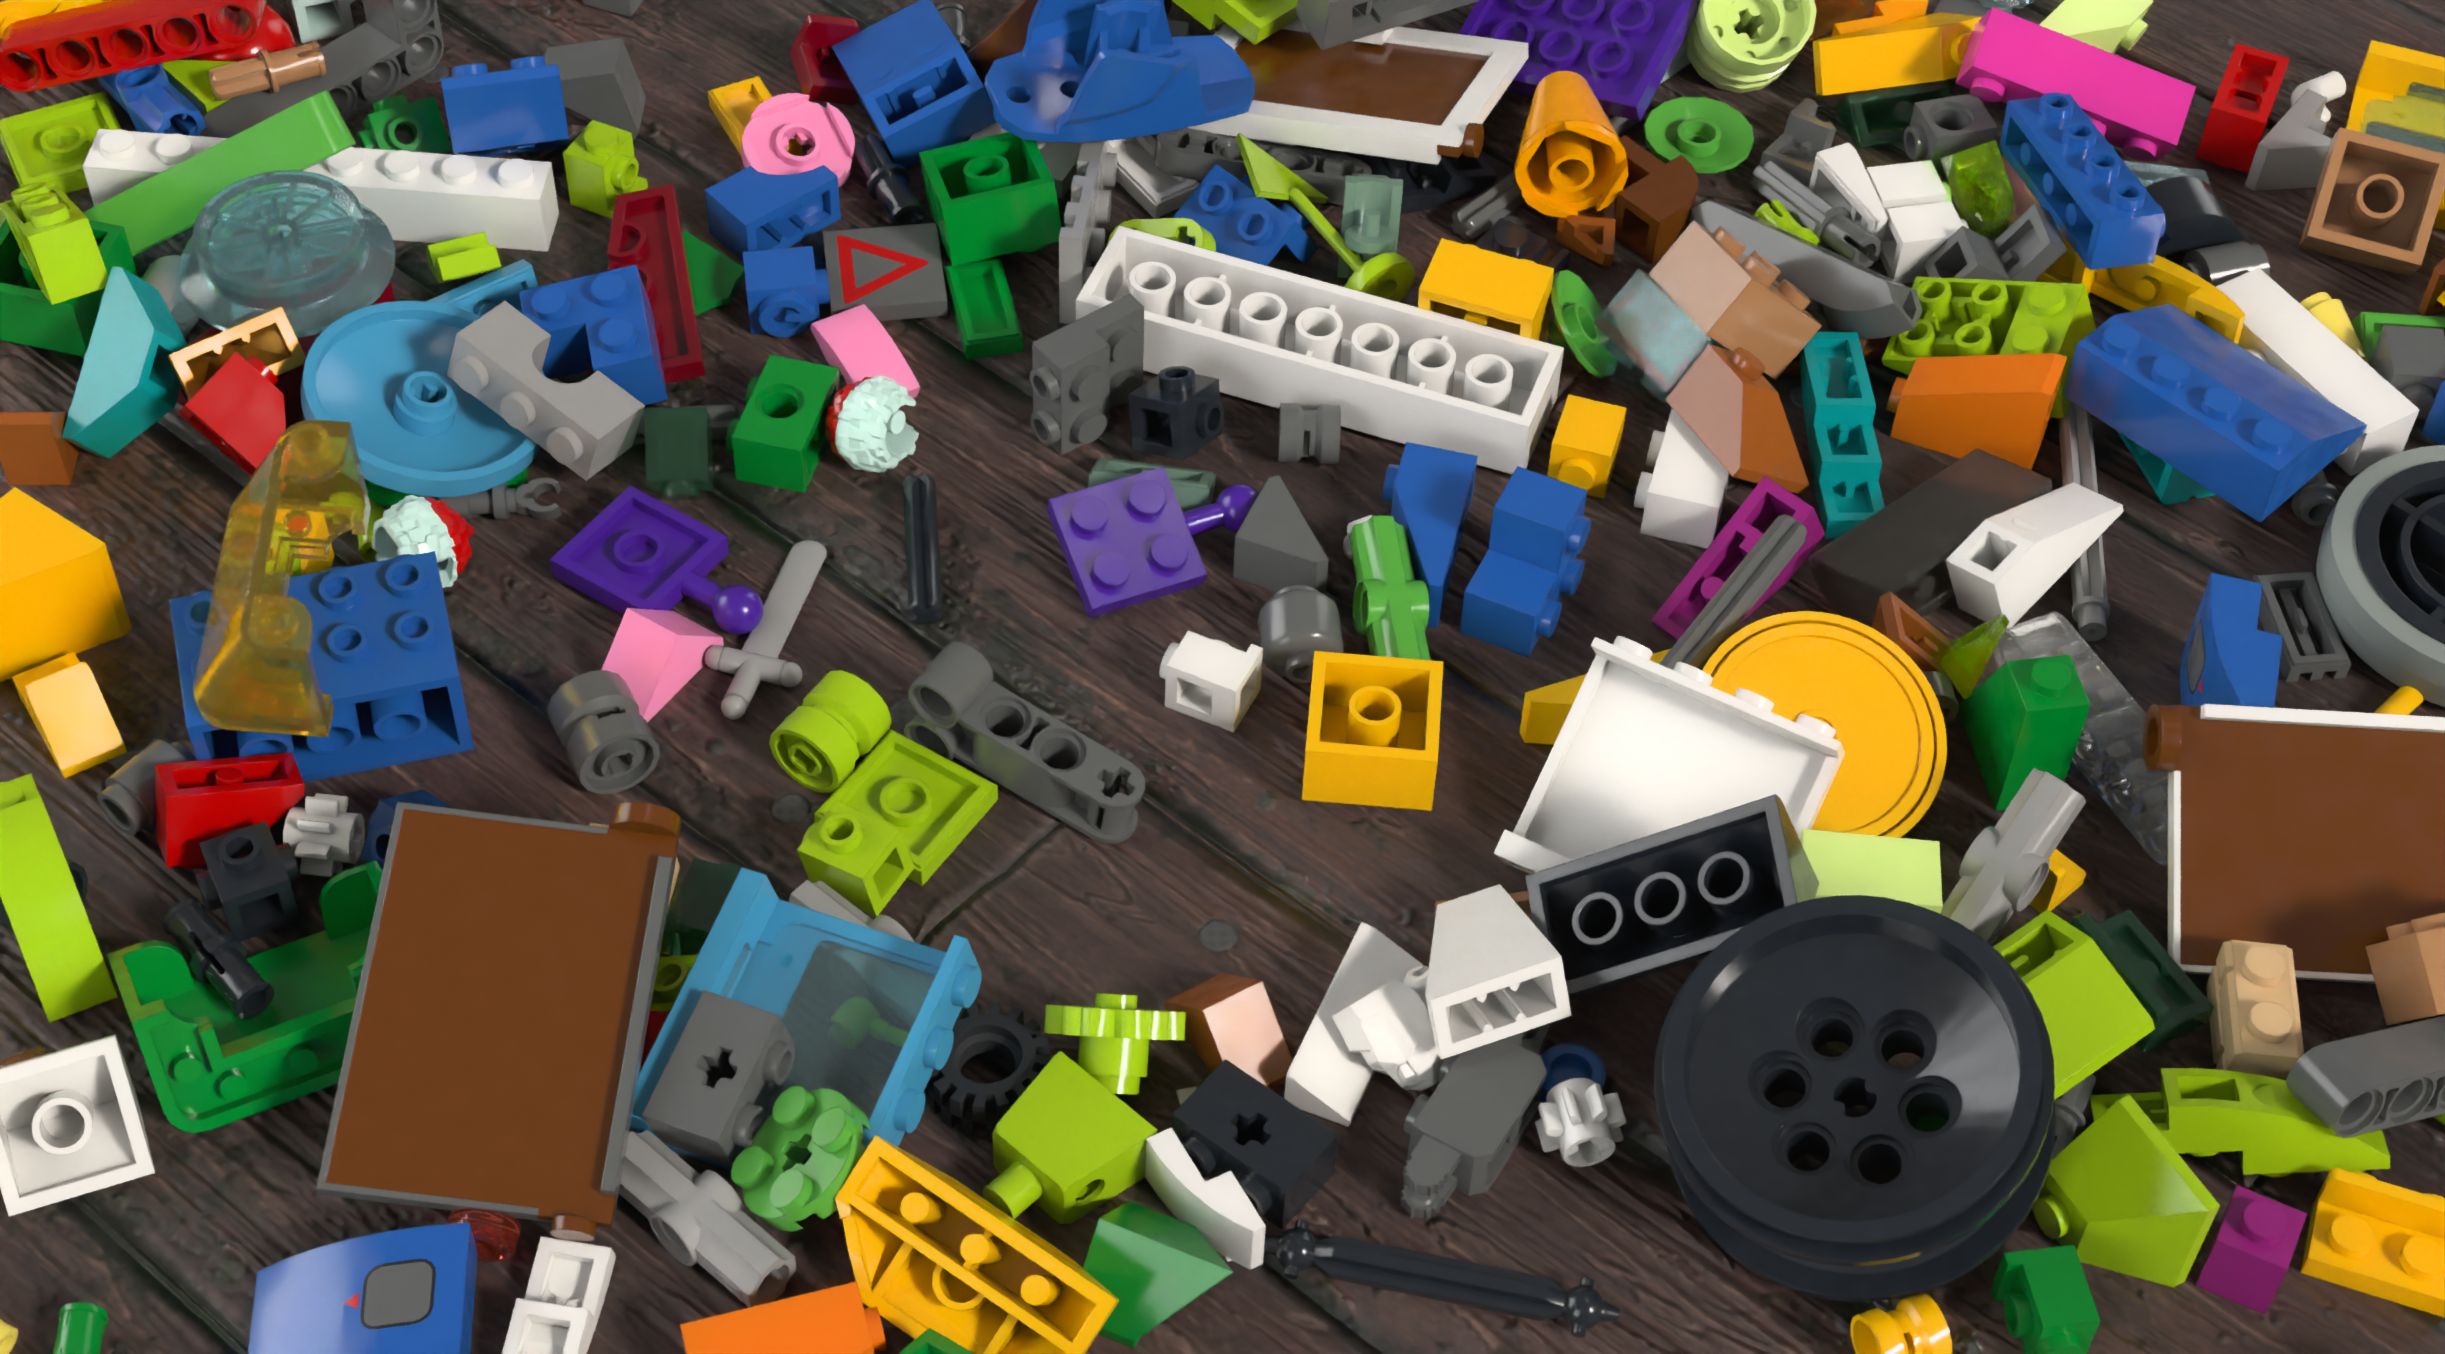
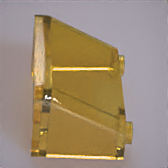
M305 420L291 425L280 435L230 508L193 684L194 699L203 719L213 727L225 730L329 737L334 705L331 695L321 692L310 655L313 640L312 618L306 606L297 599L288 597L287 593L294 558L328 561L329 545L338 535L352 530V534L366 535L371 506L350 422Z

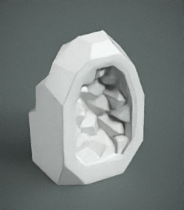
M1397 978L1332 1016L1349 1051L1362 1054L1373 1070L1390 1075L1403 1089L1422 1091L1438 1082L1437 1076L1444 1059H1441L1436 1052L1429 1011L1419 994Z

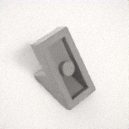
M2309 89L2302 94L2258 144L2245 187L2253 191L2317 187L2331 138L2323 135L2326 122L2320 120L2327 97Z

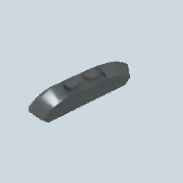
M1711 200L1691 209L1690 223L1694 220L1712 233L1721 226L1746 246L1747 249L1742 254L1748 257L1756 250L1770 260L1781 271L1775 280L1780 284L1783 279H1786L1802 291L1811 300L1806 308L1825 315L1828 330L1832 332H1857L1859 338L1876 339L1898 335L1915 328L1922 313L1917 290L1740 209Z

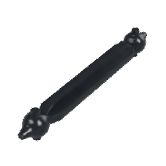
M1296 1220L1294 1228L1284 1231L1281 1235L1265 1237L1264 1250L1277 1257L1279 1263L1285 1268L1284 1276L1289 1279H1298L1299 1271L1314 1266L1330 1279L1537 1321H1546L1563 1316L1565 1321L1572 1326L1571 1335L1579 1338L1585 1337L1586 1329L1596 1326L1599 1322L1615 1321L1619 1318L1620 1309L1603 1300L1600 1293L1594 1289L1595 1281L1588 1277L1580 1278L1579 1286L1566 1291L1550 1278L1342 1236H1333L1316 1241L1315 1237L1308 1231L1310 1224L1304 1220Z

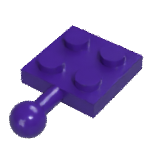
M1163 466L1051 498L1048 501L1046 510L1088 617L1091 618L1204 584L1208 574L1192 535L1222 526L1237 533L1257 499L1259 492L1249 485L1235 484L1223 490L1216 503L1182 512Z
M631 485L550 559L553 577L622 615L625 614L627 608L670 611L686 595L713 610V616L718 626L730 634L741 635L749 633L758 626L763 616L762 600L752 588L745 585H731L724 588L705 578L729 554L727 536Z

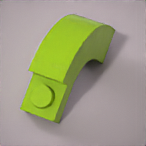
M32 774L1 782L0 897L50 1023L117 998V994Z

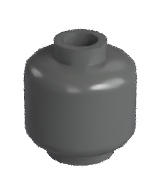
M1306 585L1285 587L1279 590L1261 608L1258 617L1260 646L1263 648L1262 658L1266 667L1277 675L1286 677L1296 683L1312 682L1314 651L1343 653L1344 646L1340 615L1336 604L1332 599L1315 588Z

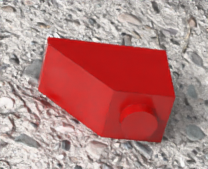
M235 352L184 405L178 414L273 497L289 482L284 394L274 386L279 380L268 366L252 355L245 360Z
M292 752L155 764L156 837L166 867L207 868L199 843L222 836L231 830L242 829L263 821L267 822L270 829L305 796V784Z

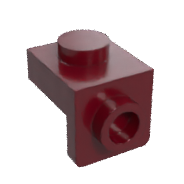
M818 14L807 16L789 53L802 92L805 95H810L809 101L848 105L856 104L859 97L831 47L859 32L860 29L856 19Z

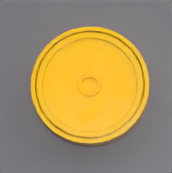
M1813 611L1787 612L1757 620L1743 627L1720 645L1705 664L1702 671L1713 677L1711 687L1732 696L1735 695L1737 688L1750 690L1775 704L1771 711L1772 713L1796 722L1799 714H1804L1836 729L1833 739L1842 743L1845 756L1811 830L1904 838L1931 806L1941 785L1946 766L1947 737L1943 714L1938 699L1923 672L1910 656L1885 635L1856 620L1836 614Z

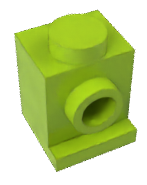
M592 119L563 152L570 205L613 219L617 195L648 188L647 179L637 176L639 164L637 159H635L631 132Z

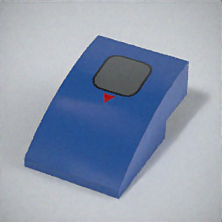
M2211 572L2181 655L2179 679L2181 705L2202 706L2204 704L2275 707L2283 635L2257 630L2263 584Z
M470 1223L430 1225L350 1238L294 1255L258 1271L247 1354H470L478 1257Z

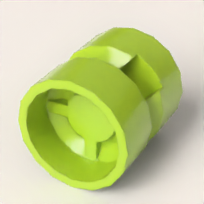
M842 670L830 671L806 695L802 706H798L775 729L770 736L769 745L780 767L793 780L815 792L831 793L854 770L856 760L870 752L890 729L892 719L882 697L868 683L856 675Z

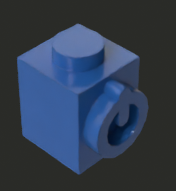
M813 246L743 252L751 334L768 333L775 337L787 338L796 336L805 329H810L811 323L820 320L819 304L830 303L827 269H815Z

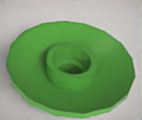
M1680 97L1665 101L1650 112L1644 124L1645 143L1656 158L1664 163H1668L1682 155L1691 163L1696 173H1718L1735 168L1748 158L1754 144L1752 126L1741 112L1724 102L1706 97Z
M1570 270L1555 273L1551 290V306L1555 319L1548 323L1549 334L1554 345L1564 347L1563 353L1570 351L1580 365L1595 377L1603 379L1614 375L1617 367L1616 346L1611 328L1600 304L1589 287L1578 275Z

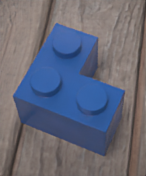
M637 264L519 291L522 314L551 335L542 368L545 377L554 379L588 370H593L594 373L600 371L644 405L668 400L653 312Z
M1517 466L1494 506L1488 551L1464 592L1459 633L1528 658L1540 636L1551 637L1562 610L1560 600L1563 594L1574 595L1584 571L1585 562L1577 559V554H1580L1591 528V519L1583 516L1587 490Z

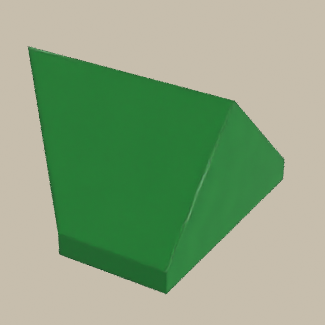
M1132 1201L1122 1204L1099 1218L1083 1269L1119 1299V1302L1098 1335L1135 1349L1140 1337L1233 1273L1232 1269L1196 1227Z

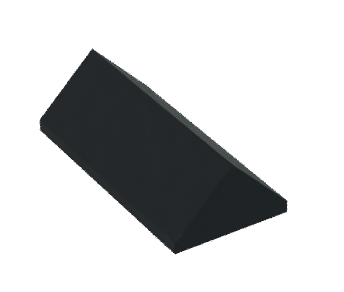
M1776 794L1525 876L1532 921L1562 957L1569 1000L1705 958L1728 937L1765 914L1791 904L1815 899L1819 886V881L1781 798Z

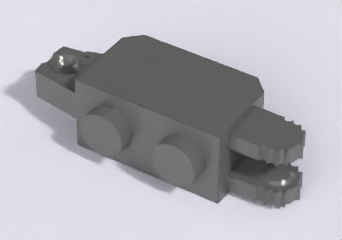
M1549 1024L1444 1059L1437 1076V1081L1440 1084L1431 1097L1421 1094L1416 1099L1403 1127V1131L1410 1135L1406 1166L1403 1169L1404 1184L1400 1192V1207L1405 1209L1410 1218L1415 1217L1425 1219L1426 1221L1429 1217L1434 1218L1435 1213L1440 1212V1206L1443 1207L1455 1189L1468 1196L1489 1191L1539 1113L1538 1105L1541 1103L1542 1085L1547 1074L1541 1055L1548 1040Z

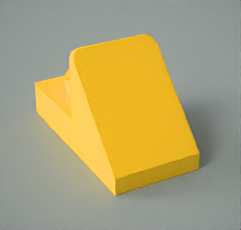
M75 652L12 676L23 704L64 779L127 753L124 742L89 665L86 662H80Z

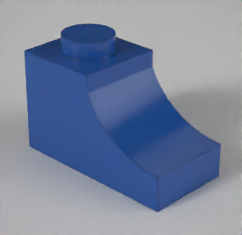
M825 165L810 171L790 175L766 174L758 172L752 166H749L705 189L709 233L742 262L743 252L788 248L841 219L838 176Z

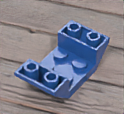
M532 56L510 60L511 70L488 72L486 63L452 67L453 77L440 79L454 155L462 154L493 158L568 148L569 134L558 64L546 65L545 56Z

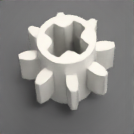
M316 793L315 797H306L305 808L292 807L289 810L284 824L283 844L289 842L294 857L302 858L300 874L332 878L334 873L340 874L342 872L343 863L355 864L359 860L365 836L364 818L361 814L346 812L348 805L347 796Z
M1574 1078L1555 1085L1548 1092L1546 1103L1538 1105L1541 1119L1536 1121L1535 1124L1543 1151L1550 1152L1559 1149L1562 1161L1571 1166L1585 1167L1598 1164L1613 1154L1615 1142L1623 1140L1620 1126L1627 1122L1618 1093H1610L1603 1096L1600 1084L1595 1083L1593 1080Z

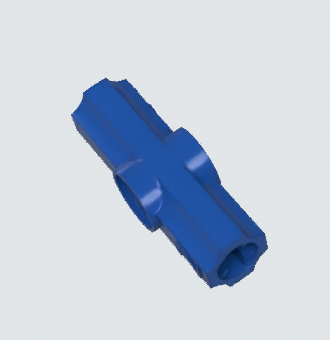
M162 63L97 77L100 85L127 111L137 132L200 136L206 127L200 111L170 83Z

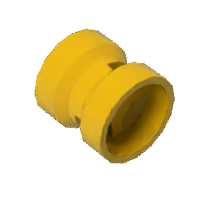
M1925 1293L1898 1301L1896 1309L1887 1313L1875 1308L1853 1316L1850 1324L1851 1338L1856 1354H1952V1340L1944 1315L1937 1303Z

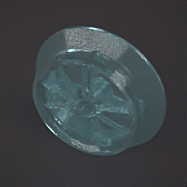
M286 170L267 172L235 182L221 190L206 203L196 219L193 236L187 242L182 252L178 267V279L182 294L190 308L201 319L222 331L282 306L296 337L300 338L321 333L342 316L372 305L384 292L392 278L396 261L395 245L392 235L382 219L372 210L361 204L353 192L340 182L321 174L306 171Z

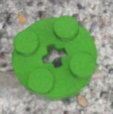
M793 1086L782 1092L774 1103L772 1115L758 1130L750 1147L744 1149L736 1157L732 1165V1180L742 1188L743 1200L746 1206L772 1227L788 1232L804 1229L796 1221L804 1220L813 1213L825 1219L837 1211L835 1197L867 1149L862 1144L863 1126L871 1130L867 1115L844 1095L832 1089L820 1088L808 1092L802 1086ZM811 1152L809 1160L804 1165L801 1164L803 1159Z

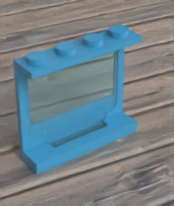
M741 867L639 1073L630 1124L631 1129L635 1133L649 1130L654 1134L642 1117V1113L703 990L779 1015L795 1042V1058L792 1069L787 1079L781 1085L775 1084L764 1107L765 1121L772 1115L773 1106L777 1098L790 1087L802 1086L808 1092L820 1088L832 1089L844 1095L867 1115L871 1130L863 1126L862 1144L868 1147L876 1135L899 1147L905 1132L912 1133L921 1120L925 1107V1094L923 1092L933 1069L941 1070L950 1056L954 1041L952 1029L962 1007L969 1008L973 1004L980 988L982 972L968 939L954 935L947 952H943L780 900L767 875ZM665 1144L672 1151L730 1171L732 1170V1167ZM811 1152L803 1159L801 1164L804 1165L809 1160Z

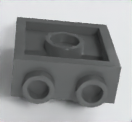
M1131 294L1032 342L1033 370L1030 372V382L1033 388V414L1030 417L1031 425L1040 442L1046 446L1051 445L1061 456L1083 444L1095 441L1102 434L1110 431V409L1128 403L1129 394L1143 385L1144 306Z

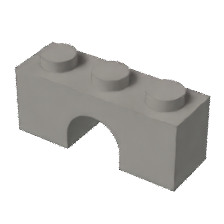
M503 301L456 333L446 376L456 382L465 392L472 394L496 412L510 426L518 429L549 452L555 460L566 465L587 481L633 446L645 405L600 371H596L581 382L571 384L556 382L542 375L541 372L551 335L512 305Z

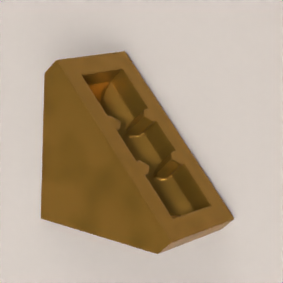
M282 306L167 356L188 400L204 386L235 352L245 360L250 355L258 358L276 376L305 364L306 356Z

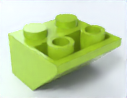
M2048 909L1993 947L2017 971L2042 1013L2054 1059L2055 1100L2155 1030L2151 1016L2094 940Z

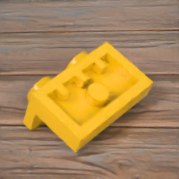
M2340 1168L2330 1169L2313 1203L2300 1273L2445 1318V1198L2435 1194H2422L2389 1184L2367 1173L2350 1172Z

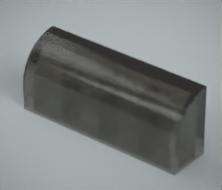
M1976 448L1809 556V563L1814 579L1827 602L1840 616L1856 620L1871 628L1879 597L1889 591L1921 617H1924L1955 596L1946 559L1985 519L2051 492L2052 479Z

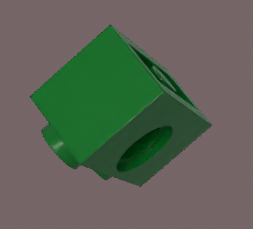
M770 354L760 377L753 376L749 382L745 400L746 407L741 417H734L727 431L726 450L728 453L733 454L736 480L801 493L806 492L829 441L826 438L824 424L826 423L828 407L831 406L834 395L841 390L839 368Z

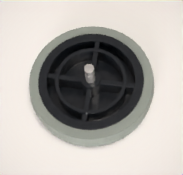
M2434 445L2402 451L2383 458L2367 467L2350 482L2331 511L2323 529L2316 562V581L2337 632L2358 657L2395 685L2415 688L2422 694L2423 699L2445 707V445Z

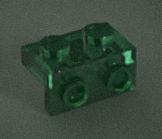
M2130 909L2098 924L2086 912L2072 918L2071 925L2094 940L2153 1019L2155 1030L2135 1043L2142 1054L2208 1023L2214 1006Z

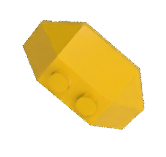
M875 1135L835 1197L839 1217L843 1220L848 1253L862 1303L869 1308L877 1306L879 1314L914 1339L931 1328L974 1354H1085L1119 1302L1116 1296L1062 1251L956 1179L880 1136Z

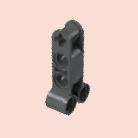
M954 641L947 644L910 686L908 690L909 701L917 712L905 725L904 736L950 761L954 758L959 759L1093 840L1101 843L1116 844L1127 840L1133 835L1138 824V812L1135 805L1141 801L1145 792V778L1141 770L1130 761L993 682L991 666L983 655L972 646ZM1123 775H1126L1125 793H1120ZM1101 808L1104 809L1102 825L1098 827L1097 821Z

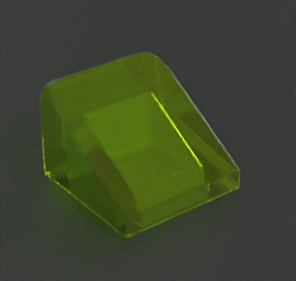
M1998 614L1953 640L1941 658V666L1964 699L1971 695L2009 624L2005 614L2002 616Z

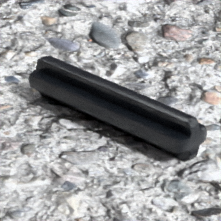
M911 474L903 481L909 618L918 625L925 622L935 624L943 617L935 480L928 474L920 477Z

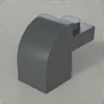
M2033 204L1995 241L1961 226L1923 265L1928 277L2036 282L2035 280L2063 255L2067 249L2050 211Z

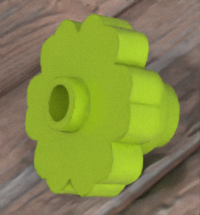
M1096 993L1095 1006L1046 1004L1044 1033L1079 1036L1078 1065L1113 1094H1139L1140 1077H1147L1149 1040L1185 1039L1186 1012L1137 1009L1138 995Z

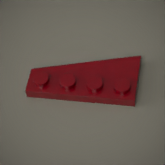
M669 184L617 195L607 249L609 258L608 271L637 264L653 312L665 384L705 376L706 370L681 215L674 185ZM588 370L586 378L591 376L594 373V371Z

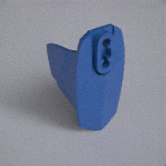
M1038 0L1028 24L1023 51L995 60L986 75L984 84L993 104V118L1001 125L1002 129L1022 139L1045 142L1079 143L1121 140L1202 125L1248 112L1255 95V82L1248 67L1234 49L1218 35L1171 37L1164 0Z

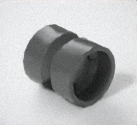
M607 670L586 672L573 677L561 685L551 697L547 708L549 720L561 744L567 749L568 758L580 783L588 791L598 794H612L624 791L646 779L656 767L660 757L659 745L646 720L640 715L639 706L626 681L619 674Z

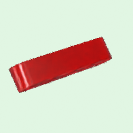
M111 0L19 20L8 26L0 42V84L17 92H29L242 46L251 42L256 37L267 0ZM227 6H235L241 8L246 13L234 12ZM174 18L186 19L193 25L182 24ZM126 29L133 31L138 36L128 35L122 30ZM69 41L80 43L85 48L76 47ZM16 53L25 54L31 59L22 58Z

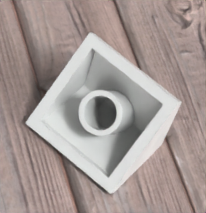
M116 1035L0 1068V1189L8 1216L155 1173L137 1092Z

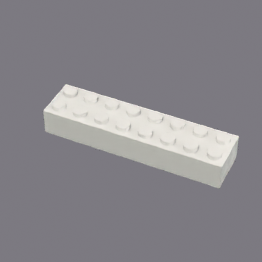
M1118 226L1076 299V320L1128 294H1131L1144 306V371L1159 375L1161 370L1168 367H1189L1195 371V374L1218 378L1220 392L1279 409L1280 403L1299 404L1304 410H1316L1322 404L1340 405L1342 427L1402 444L1409 442L1478 456L1477 465L1512 475L1517 466L1527 468L1557 399L1564 347L1123 226Z

